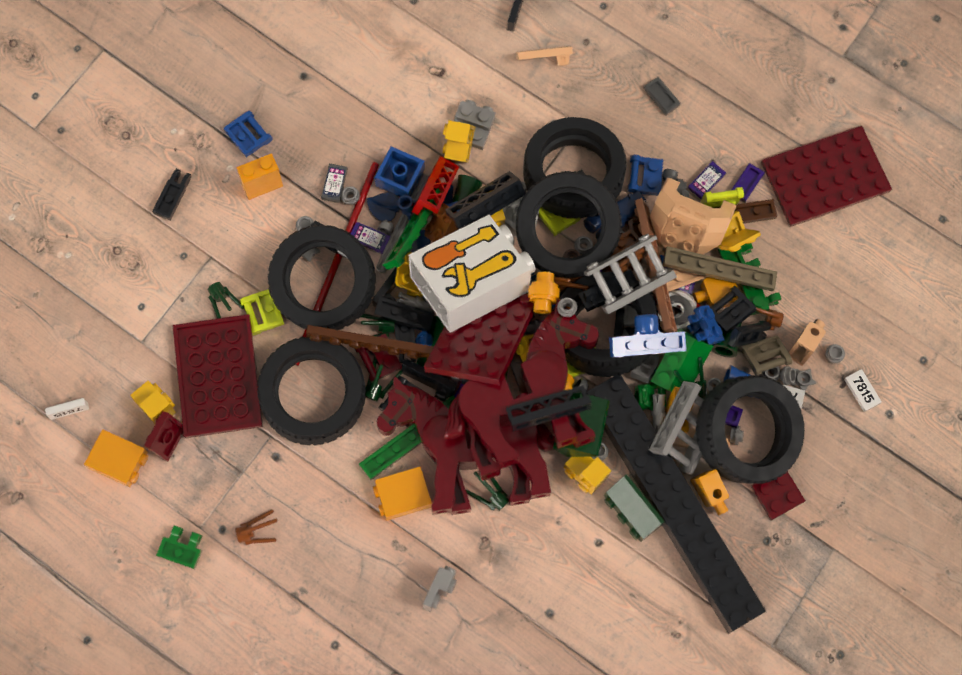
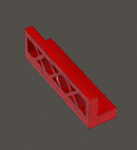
M440 156L412 212L419 215L422 208L425 207L437 214L460 166ZM444 166L448 167L453 171L447 172ZM444 177L446 182L442 183L439 178ZM434 188H439L441 193L436 194ZM434 199L436 205L428 202L427 200Z

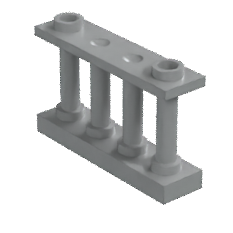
M645 234L638 238L639 242L600 263L596 261L587 266L584 274L586 276L593 274L606 299V304L601 306L604 313L610 314L677 277L674 270H667L663 267L651 243L658 239L656 235ZM645 247L657 271V276L652 279L647 278L634 251ZM625 256L628 257L640 280V285L635 288L629 286L617 263L618 260ZM609 265L623 290L622 295L617 298L612 296L600 272L601 269Z
M683 381L649 450L654 454L671 455L680 462L678 468L681 473L692 475L702 454L697 443L696 432L694 437L691 438L681 430L685 419L696 427L697 418L689 411L693 403L701 406L704 400L698 396L701 386L697 383ZM676 437L689 445L685 455L672 447Z

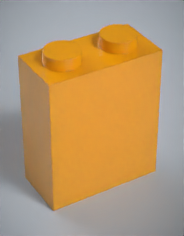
M272 153L236 167L248 200L283 187L280 171Z
M102 429L84 465L94 472L131 487L132 483L135 484L138 480L139 469L148 460V451L137 444Z
M421 467L375 480L376 486H373V491L376 498L380 497L381 505H378L381 517L385 516L386 521L431 508L432 502Z

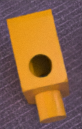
M708 277L701 282V291L694 292L693 297L696 303L706 301L707 305L712 306L729 293L733 286L737 287V285L733 282ZM733 298L722 308L730 306L733 302L737 300V298Z
M717 469L707 470L690 479L706 507L713 506L718 516L728 511L724 500L728 499L729 495Z

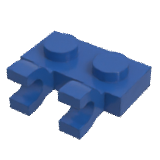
M709 305L695 308L693 310L695 314L687 317L690 324L699 322L703 332L695 334L698 341L707 340L709 345L724 341L722 330L718 326L714 318V312Z

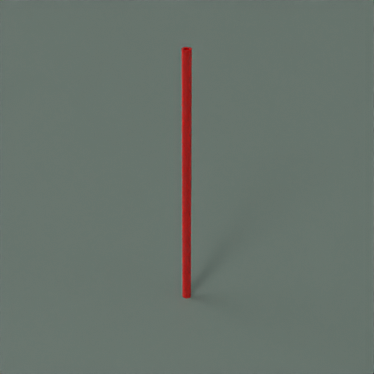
M372 162L361 189L359 200L355 204L345 229L350 234L357 222L378 170L379 164L376 162ZM339 253L334 256L313 308L314 311H321L343 257ZM305 329V331H304L302 337H306V336H307V335H306L307 329Z

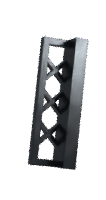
M509 171L445 209V212L453 220L457 230L487 215L495 214L523 197L526 193L520 179Z
M584 385L506 407V412L514 432L590 410L591 400L586 394ZM581 392L582 398L570 400L572 394ZM554 399L564 401V403L550 406ZM539 404L545 407L544 409L531 412L534 405ZM521 410L526 414L513 417L511 412Z

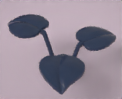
M453 185L450 186L443 201L446 205L450 204L453 200ZM389 192L367 198V204L373 216L379 221L387 220V222L392 221L395 218L396 212H400V210L404 215H407L410 221L413 214L412 210L417 202L416 199L412 200L408 195L398 198L396 194ZM420 230V236L411 245V252L431 244V240L424 236L425 230Z

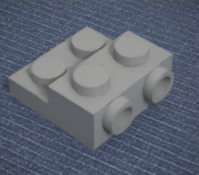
M461 100L454 121L476 126L472 147L483 150L493 126L496 112H493V109L489 106H483V108L476 106V103L472 100H466V102Z
M445 566V568L439 567L423 603V609L431 612L432 608H437L441 595L446 597L448 593L452 594L457 581L454 579L456 570Z

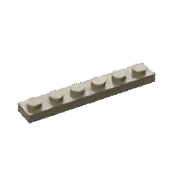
M669 246L665 249L664 267L772 292L775 290L777 271Z

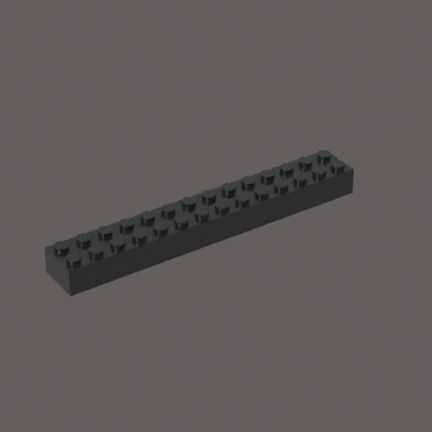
M621 375L614 376L586 392L587 395L610 401L604 427L606 434L645 498L665 521L662 524L663 528L727 633L733 632L765 613L766 609L671 455L654 454L649 450L657 433Z

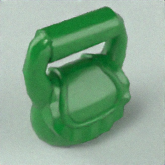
M638 384L635 387L634 397L642 410L649 409L653 411L654 389H658V394L660 395L665 394V407L666 389L657 384Z

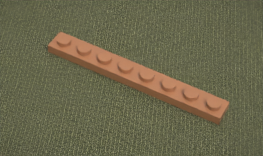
M642 198L635 200L637 208L634 210L640 221V224H638L640 233L642 235L648 233L649 235H655L649 206ZM657 240L651 243L661 261ZM647 253L645 259L651 269L649 277L652 279L657 276V271ZM667 283L652 290L655 298L658 300L656 307L658 314L662 318L660 326L663 332H678Z

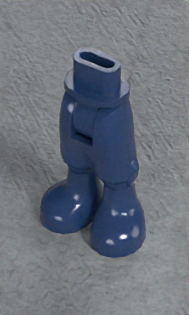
M639 191L633 194L629 193L626 197L617 201L622 218L621 228L625 227V224L635 215L634 209L637 208L635 200L642 198L646 202L645 197ZM600 215L596 217L591 216L583 220L587 231L593 234L601 227ZM601 229L596 233L597 240L600 236Z

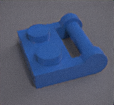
M251 111L245 112L224 127L226 134L246 158L273 140V137L266 133L255 120L254 114ZM245 122H248L261 137L257 140L244 125Z
M631 155L630 184H628L627 191L630 193L639 191L641 194L658 196L661 191L664 159ZM639 165H644L642 186L637 185Z

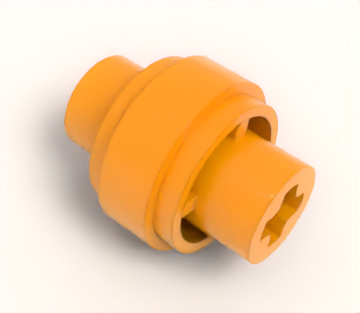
M538 272L536 281L531 282L529 286L528 298H530V302L534 303L533 312L550 314L552 305L556 304L559 299L560 289L558 284L554 283L553 273Z

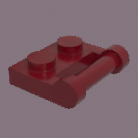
M386 334L379 336L382 338H387ZM360 347V349H355L356 353H359L372 383L377 372L366 352L368 348ZM383 350L372 352L378 365L383 364L379 379L401 370L402 366L396 355L388 354V351Z

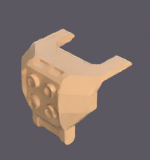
M667 178L650 214L654 233L658 238L657 244L660 255L665 254L663 248L666 249L667 246L699 254H705L719 246L732 219L736 205L724 200L721 208L709 207L680 195L677 191L680 182Z

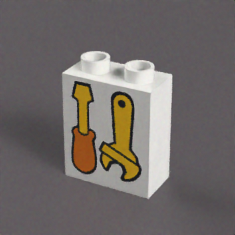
M490 215L409 254L411 279L450 333L526 294L530 286L531 274L535 272V265L530 255L525 251L519 254L514 248V238L510 229L505 224L498 227Z

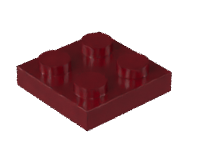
M162 411L144 446L159 458L168 462L183 435V424L171 414Z
M789 472L771 482L751 486L771 521L806 501Z

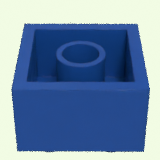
M391 146L375 176V186L394 193L399 197L403 195L411 197L425 170V161Z

